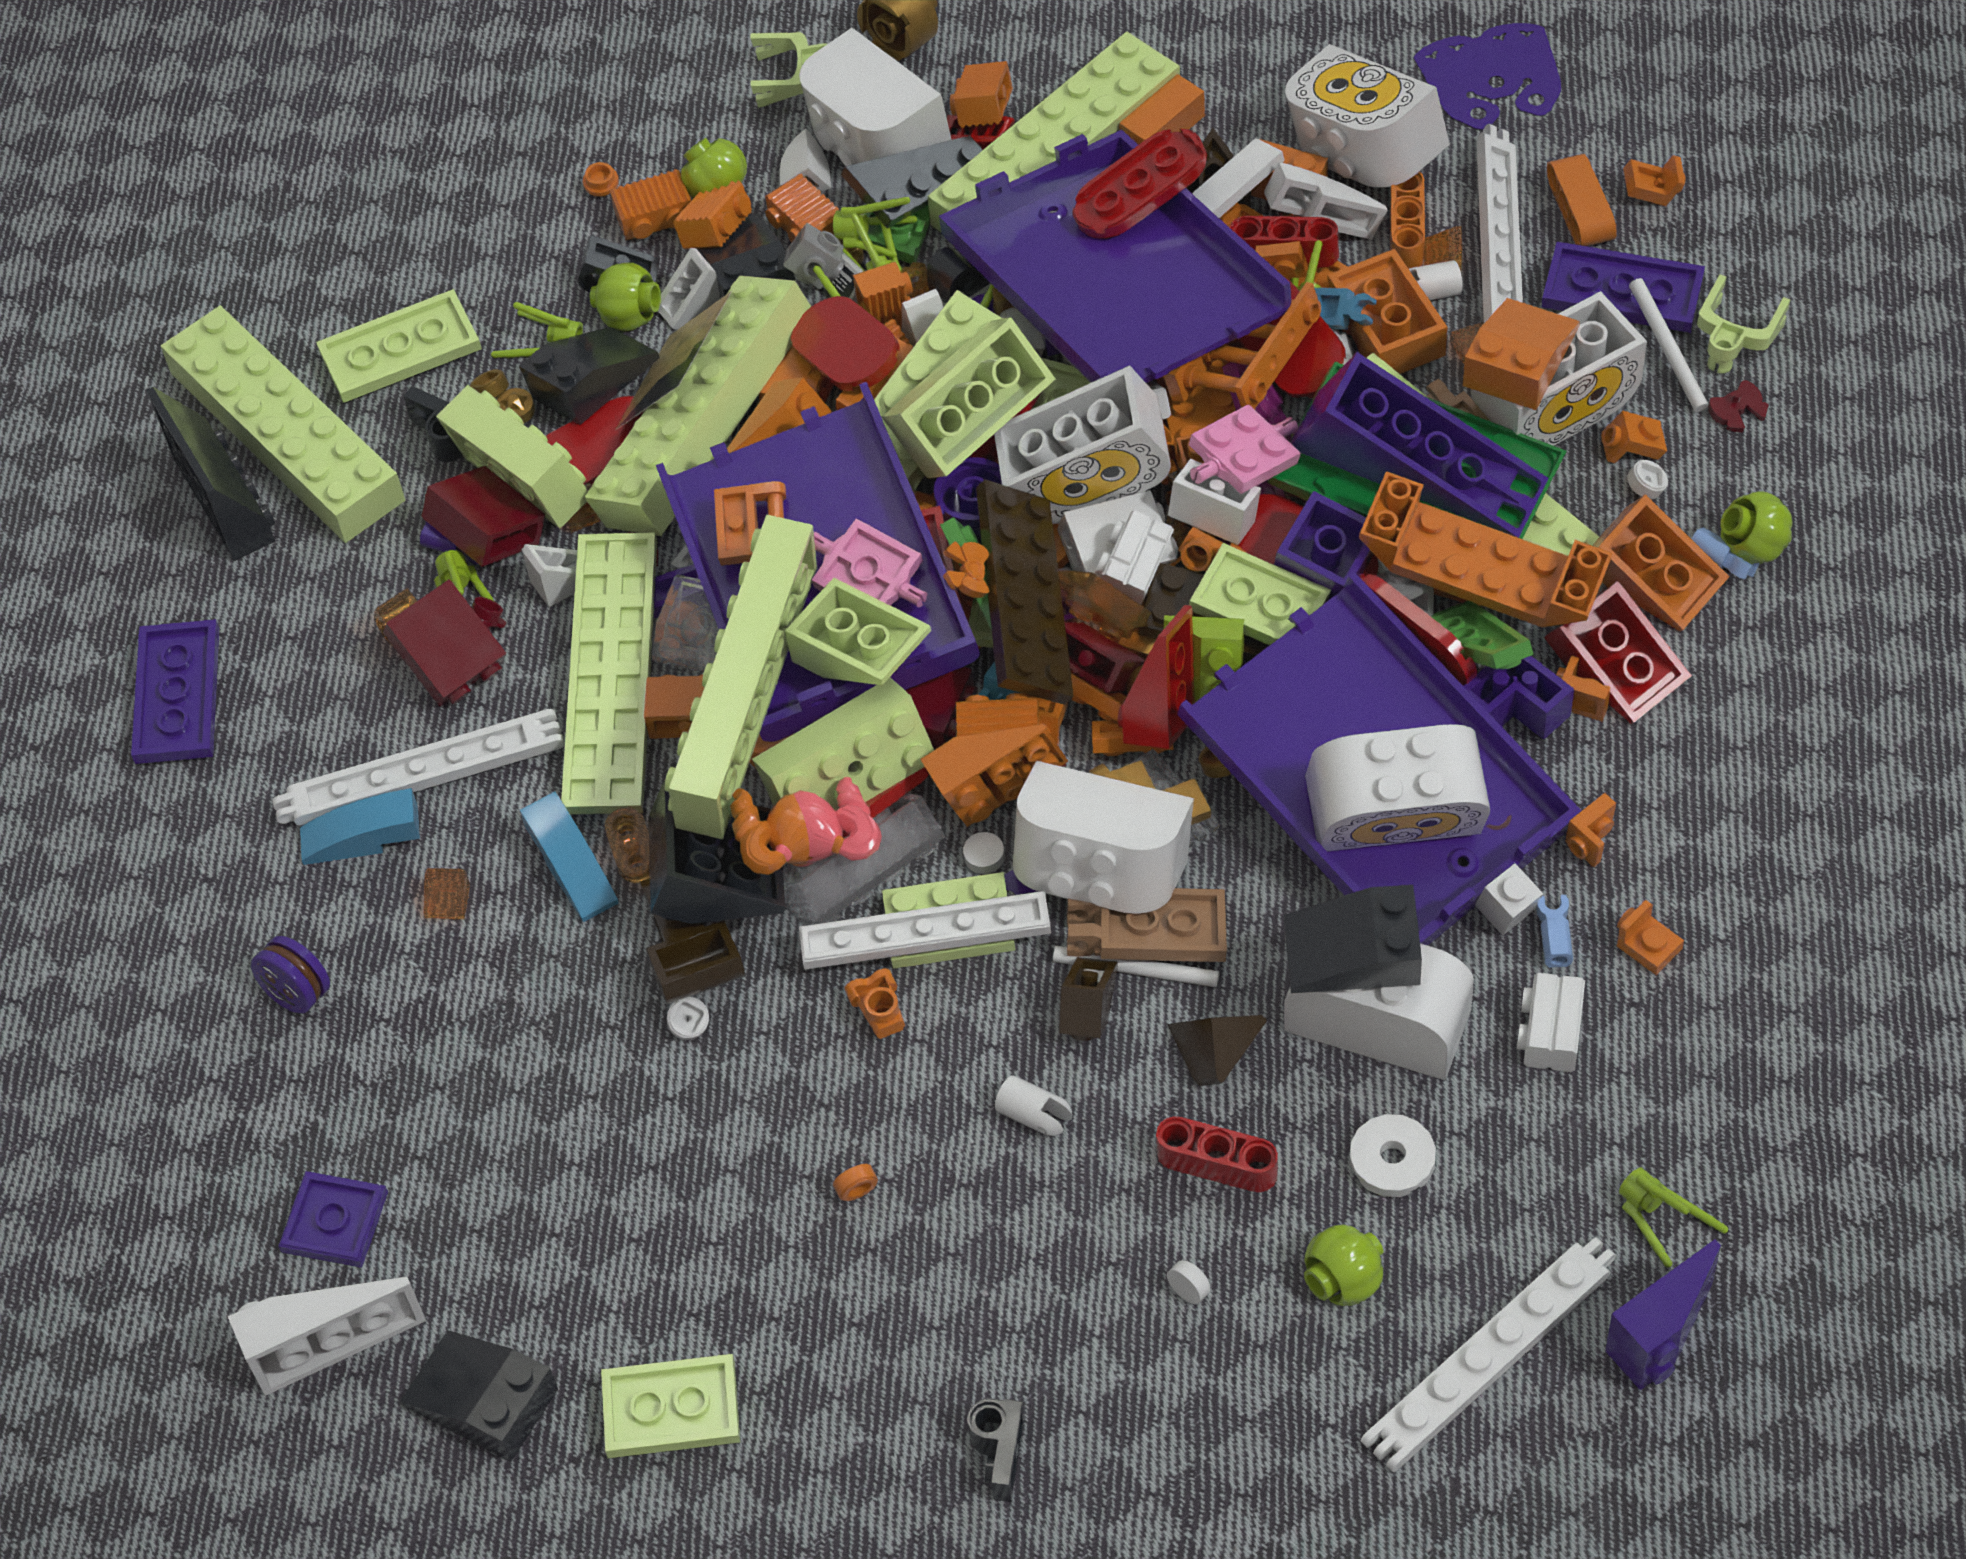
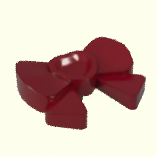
M1743 380L1737 390L1727 394L1725 397L1710 398L1708 411L1712 419L1717 423L1727 425V430L1743 433L1745 425L1740 415L1744 413L1745 407L1760 421H1764L1769 404L1762 402V394L1753 383Z

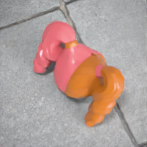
M844 777L837 784L836 791L838 797L836 800L839 809L836 811L828 801L815 793L800 790L793 794L784 795L772 807L767 820L760 821L758 809L753 805L752 796L748 791L737 788L732 795L735 801L730 805V810L735 819L732 823L735 839L740 842V851L744 864L754 873L769 875L779 870L785 863L797 867H806L826 859L834 853L840 854L851 861L867 859L879 849L882 835L878 824L870 817L871 811L862 798L859 787L852 783L850 777ZM843 831L847 832L849 837L843 838ZM768 843L773 851H770L766 847Z

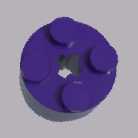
M971 457L966 458L947 476L937 477L934 484L935 506H941L944 522L954 517L963 527L969 525L976 535L979 544L982 545L976 487L984 479L1001 485L1002 480L1000 467L996 462L985 458Z

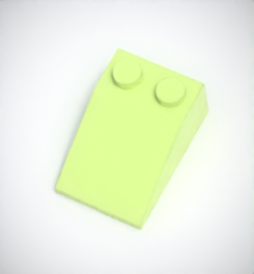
M833 578L785 630L792 662L823 678L883 685L931 632V627Z

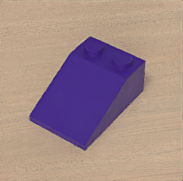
M1716 1239L1611 1314L1605 1352L1639 1390H1642L1651 1382L1655 1385L1662 1383L1674 1372L1676 1368L1674 1365L1713 1284L1721 1248Z

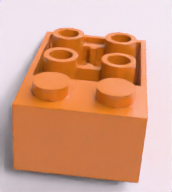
M1044 724L954 737L920 759L943 797L966 827L985 820L994 809L1008 800L1017 799L1036 761L1062 766L1068 762V759Z

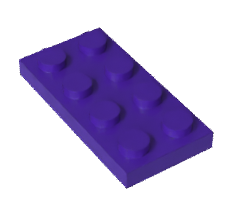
M1556 242L1541 307L1564 311L1601 291L1630 323L1650 326L1629 287L1632 281L1642 278L1668 328L1691 333L1705 266Z
M216 619L139 626L131 756L135 764L213 757L220 630Z

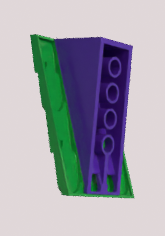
M1356 352L1345 365L1334 362L1330 366L1298 424L1297 432L1293 433L1289 442L1301 453L1298 463L1268 479L1267 483L1308 501L1312 492L1315 491L1367 517L1387 471L1423 484L1419 502L1523 539L1567 451L1522 433L1516 435L1509 428L1423 396Z

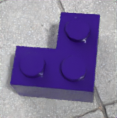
M1532 656L1521 659L1519 665L1509 669H1494L1486 666L1471 682L1464 685L1465 689L1501 726L1505 725L1512 717H1515L1543 740L1571 716L1574 688Z

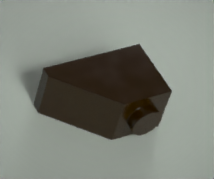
M1076 958L1061 986L1060 1034H1068L1073 1039L1080 1041L1101 1038L1109 1020L1118 970L1117 961Z

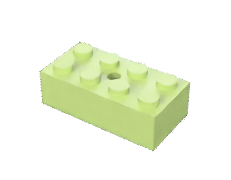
M1011 317L992 320L886 412L882 418L927 478L945 477L1056 378Z
M467 385L436 416L466 460L477 468L485 465L545 513V518L559 529L587 502L584 497L588 490L583 484L586 478L574 465L569 463L572 459L569 452L557 442L550 445L546 436L534 425H531L529 428L524 426L523 420L512 409L502 410L498 401L487 391L484 390L480 394Z
M889 677L883 685H876L754 757L752 760L773 805L784 795L802 790L815 793L828 801L836 811L839 809L836 800L838 797L836 787L844 777L852 779V783L859 787L862 798L866 802L925 767L920 759L934 751V748L911 695Z

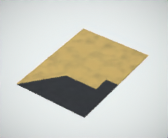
M731 292L668 337L659 353L660 358L653 363L615 430L680 385Z

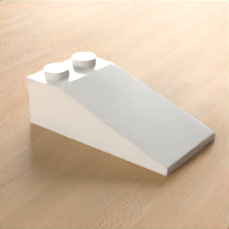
M407 1277L269 1297L260 1302L247 1303L238 1312L228 1316L244 1357L265 1396L426 1321Z

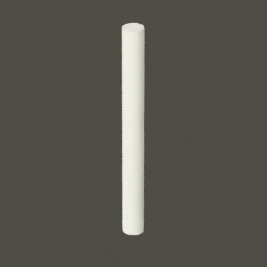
M1642 278L1632 281L1629 287L1695 412L1703 411L1709 404Z
M1055 946L1053 962L1073 965L1077 957L1067 956V947ZM1094 953L1091 956H1081L1082 958L1117 961V972L1216 988L1220 974L1219 971L1151 960L1101 959V956H1094Z

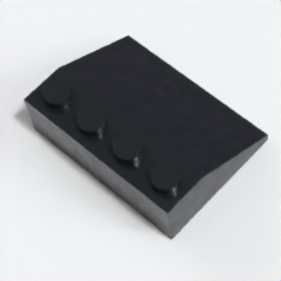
M154 387L146 389L175 464L233 561L275 542L270 529L271 526L275 525L274 518L266 504L259 506L256 502L260 497L251 479L249 478L245 481L242 479L241 475L244 474V470L235 453L228 456L225 451L229 449V446L222 431L219 428L213 430L204 416Z
M664 779L648 816L651 914L670 921L677 920L694 924L783 913L786 907L783 866L779 870L765 875L754 873L744 864L740 851V842L735 839L732 823L735 820L732 814L723 839L675 828L673 812L668 810L670 794L668 791H665ZM755 805L758 809L760 821H766L771 809ZM768 843L766 847L770 851H773Z

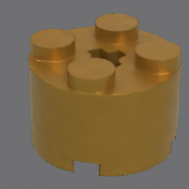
M865 0L859 5L857 10L858 24L862 33L866 30L873 39L871 41L873 44L896 61H900L902 58L910 56L937 34L938 17L935 11L938 5L937 0Z

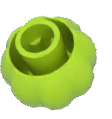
M705 137L683 155L688 162L681 168V179L692 198L699 192H711L714 188L719 189L721 186H728L731 181L736 183L739 180L742 183L747 173V162L742 150L735 143L726 139L718 138L710 143Z
M635 263L615 264L607 268L600 275L597 286L591 288L590 303L593 308H597L602 321L608 327L622 332L633 331L647 324L652 319L653 313L659 310L661 291L659 285L652 280L650 273L642 266Z
M1758 491L1740 496L1730 504L1722 515L1721 539L1730 547V552L1751 565L1754 563L1763 564L1764 562H1771L1783 553L1784 548L1791 541V513L1781 500L1771 493Z
M1344 1224L1331 1226L1318 1233L1307 1246L1304 1258L1307 1268L1304 1272V1278L1309 1289L1319 1299L1325 1301L1329 1298L1332 1303L1340 1306H1352L1367 1300L1378 1290L1383 1280V1266L1380 1258L1384 1252L1382 1244L1374 1234L1370 1232L1363 1234L1356 1228ZM1339 1290H1341V1293H1340V1294L1331 1297L1332 1295H1334L1335 1293H1337Z

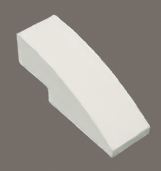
M1278 162L1264 190L1271 209L1304 217L1329 218L1337 224L1338 232L1370 240L1373 239L1387 212L1385 205L1345 184L1282 162Z

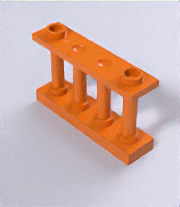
M1310 282L1305 283L1296 298L1291 299L1290 307L1277 326L1265 324L1246 335L1267 339L1259 352L1226 346L1224 344L1164 375L1163 377L1171 400L1185 403L1194 388L1203 386L1236 393L1241 408L1249 404L1255 410L1259 402L1265 398L1268 389L1308 330L1320 316L1321 304L1318 300L1314 284ZM1216 359L1248 365L1241 378L1207 372L1212 362Z

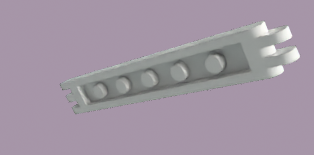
M1491 124L1485 126L1477 139L1484 323L1506 298L1523 303L1516 146L1509 142L1508 131L1504 129L1497 131L1496 126Z
M546 709L292 784L287 787V793L278 795L272 800L274 809L277 810V821L282 824L294 821L296 825H305L325 813L361 799L409 788L416 792L561 749L565 745V741L560 734V725L556 722V712L553 709Z
M1597 1237L1593 1238L1584 1247L1579 1243H1575L1363 1435L1361 1442L1369 1448L1382 1438L1383 1441L1376 1447L1373 1454L1379 1460H1382L1395 1450L1397 1453L1389 1459L1386 1466L1392 1472H1396L1609 1277L1611 1272L1607 1267L1614 1261L1616 1254L1607 1249L1597 1259L1593 1257L1603 1246V1243Z

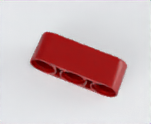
M1241 216L1230 225V228L1254 250L1256 246L1300 241L1309 266L1315 242L1320 240L1322 247L1317 268L1329 267L1335 264L1339 258L1338 227L1329 218Z
M1176 1116L1164 1119L1157 1127V1156L1159 1162L1170 1170L1252 1192L1268 1191L1277 1181L1278 1153L1276 1147L1270 1141ZM1173 1140L1184 1142L1182 1146L1178 1147L1167 1145L1168 1142ZM1213 1151L1226 1153L1225 1156L1220 1158H1213L1208 1154ZM1254 1162H1263L1268 1166L1262 1169H1254L1249 1165Z

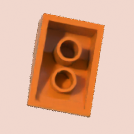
M1395 249L1327 275L1331 288H1348L1355 293L1354 296L1365 293L1377 300L1376 305H1366L1361 311V314H1365L1373 319L1371 325L1363 326L1353 319L1349 321L1348 328L1361 355L1367 358L1370 354L1374 353L1399 374L1446 356L1448 327Z
M1506 298L1480 327L1465 355L1463 386L1537 410L1580 326V321Z
M803 377L776 381L727 447L728 453L804 424L800 413L803 410L815 406L819 417L830 414L832 411Z
M1646 494L1627 506L1592 545L1613 553L1602 580L1607 587L1619 581L1637 606L1680 632L1685 629L1730 577Z

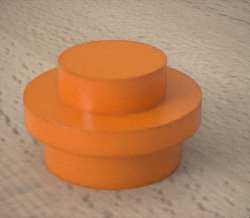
M604 162L590 165L583 176L584 189L593 196H606L610 194L612 188H617L619 185L617 172Z

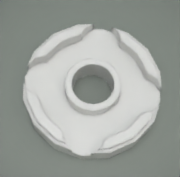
M1385 1114L1368 1120L1358 1128L1351 1141L1350 1166L1353 1173L1355 1172V1175L1360 1179V1183L1367 1190L1383 1197H1402L1409 1195L1410 1191L1416 1190L1419 1186L1421 1188L1428 1183L1435 1169L1436 1146L1430 1133L1418 1121L1404 1115ZM1387 1149H1397L1405 1157L1401 1162L1393 1164L1384 1161L1381 1154Z

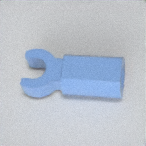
M1704 527L1697 529L1691 538L1721 569L1727 568L1739 578L1746 579L1747 575L1753 577L1760 564L1754 563L1751 565L1730 552V547L1727 546L1720 536Z
M1561 895L1560 907L1558 909H1549L1545 905V897L1542 896L1536 910L1537 916L1542 921L1540 926L1545 965L1549 968L1567 967L1573 962L1569 921L1566 919L1569 910V899L1566 895Z

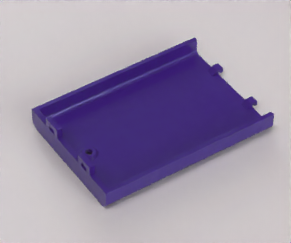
M1122 129L1088 145L1087 138L1083 134L1054 147L1056 161L1009 182L1008 175L1004 171L975 184L977 198L939 215L942 235L1090 383L1128 366H1131L1145 383L1168 374L1169 371L1236 338L1239 339L1251 333L1250 331L1281 317L1291 305L1290 282L1186 188L1120 235L1110 238H1093L1084 234L1079 229L1072 214L1073 208H1075L1077 203L1075 198L1079 190L1138 146Z
M867 382L859 384L863 398L855 404L822 417L818 416L816 408L813 406L800 412L804 424L731 453H728L724 442L710 447L714 457L713 460L681 473L669 475L663 462L656 465L718 629H726L729 620L727 618L728 603L730 597L738 595L740 590L739 574L743 563L721 566L719 562L714 489L778 481L786 485V499L783 501L785 519L813 525L814 532L819 533L832 542L844 535L855 519H858L921 553L923 562L911 577L909 584L927 592L925 603L922 601L923 605L918 608L916 605L900 597L891 606L930 625L931 632L890 676L898 685L906 690L964 667L979 657L980 652L955 590L950 588L943 577V574L947 571ZM766 501L756 502L758 529L762 528L766 514L768 515ZM815 550L816 574L823 564L825 555ZM813 583L808 592L803 610L821 592L813 586ZM788 650L759 734L762 740L766 742L778 741L793 735L873 688L876 684L823 678L792 662Z
M1353 572L1348 576L1344 588L1312 614L1308 615L1302 607L1292 613L1288 620L1294 623L1295 627L1236 672L1228 664H1225L1216 671L1214 677L1220 680L1221 683L1193 705L1185 700L1180 704L1177 715L1344 896L1370 887L1413 885L1420 944L1428 946L1476 907L1477 900L1489 883L1513 864L1523 869L1566 834L1569 821L1582 810L1366 583ZM1437 725H1463L1475 731L1490 806V814L1481 834L1326 851L1316 840L1305 777L1312 753L1316 748L1331 740L1350 735ZM1465 858L1468 861V866H1460L1457 860Z

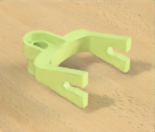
M801 32L750 33L753 47L761 46L756 47L758 61L789 50H795L798 57L797 68L791 79L751 80V88L753 94H756L758 107L760 108L803 94L799 77L800 69L811 55L826 46L827 43L809 46L805 35Z
M1719 274L1699 311L1697 326L1710 335L1707 348L1710 355L1707 363L1709 369L1714 371L1717 363L1719 364L1717 373L1729 372L1732 369L1733 359L1737 357L1742 347L1752 350L1768 349L1785 325L1787 317L1785 314L1789 308L1790 299L1783 297L1766 328L1752 329L1734 324L1714 313L1722 302L1723 293L1721 291L1725 286L1727 278Z

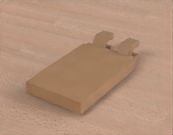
M1174 888L1172 897L1164 906L1151 912L1138 914L1119 912L1099 907L1094 903L1068 898L1067 956H1091L1094 953V956H1101V959L1226 962L1225 889Z

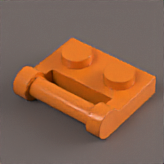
M771 481L714 489L717 548L721 566L739 564L744 561L750 562L753 553L750 549L751 540L755 529L758 528L756 502L766 501L768 515L784 518L783 501L786 499V485L784 483Z

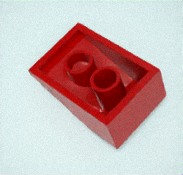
M1619 581L1597 594L1587 621L1558 625L1544 636L1566 667L1571 656L1579 658L1577 677L1594 679L1603 685L1611 687L1608 704L1630 724L1636 722L1692 676Z
M1184 605L1158 635L1124 703L1120 706L1117 721L1118 727L1123 728V744L1170 749L1186 729L1187 725L1177 714L1180 704L1185 700L1191 705L1195 703L1192 606Z

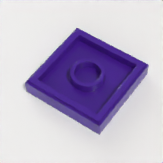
M305 1171L278 1246L281 1253L362 1268L388 1195L386 1186Z

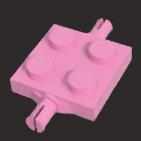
M1248 404L1191 435L1189 446L1202 457L1204 463L1196 468H1192L1190 476L1193 481L1196 480V484H1200L1212 476H1218L1230 483L1242 494L1298 463L1301 453L1284 438L1297 432L1298 425L1292 417H1288L1276 425H1271Z
M855 519L847 532L834 542L814 532L815 550L825 555L822 566L811 580L813 586L818 590L822 591L833 578H836L890 606L900 597L916 605L918 608L923 605L922 601L925 603L927 592L909 584L911 577L923 562L921 553L858 519Z

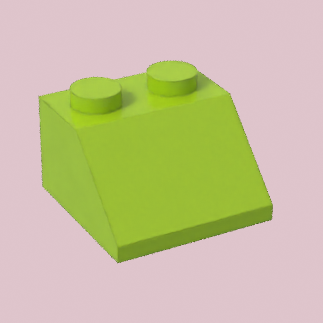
M1164 615V628L1175 616ZM1192 617L1195 702L1221 683L1220 680L1214 677V673L1221 667L1228 664L1236 672L1243 666L1244 619Z

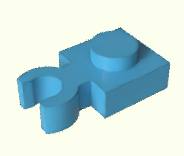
M1315 288L1321 304L1320 316L1331 329L1348 330L1350 319L1363 326L1373 323L1372 318L1361 314L1364 306L1376 305L1377 300L1370 295L1360 293L1354 296L1355 293L1348 288Z

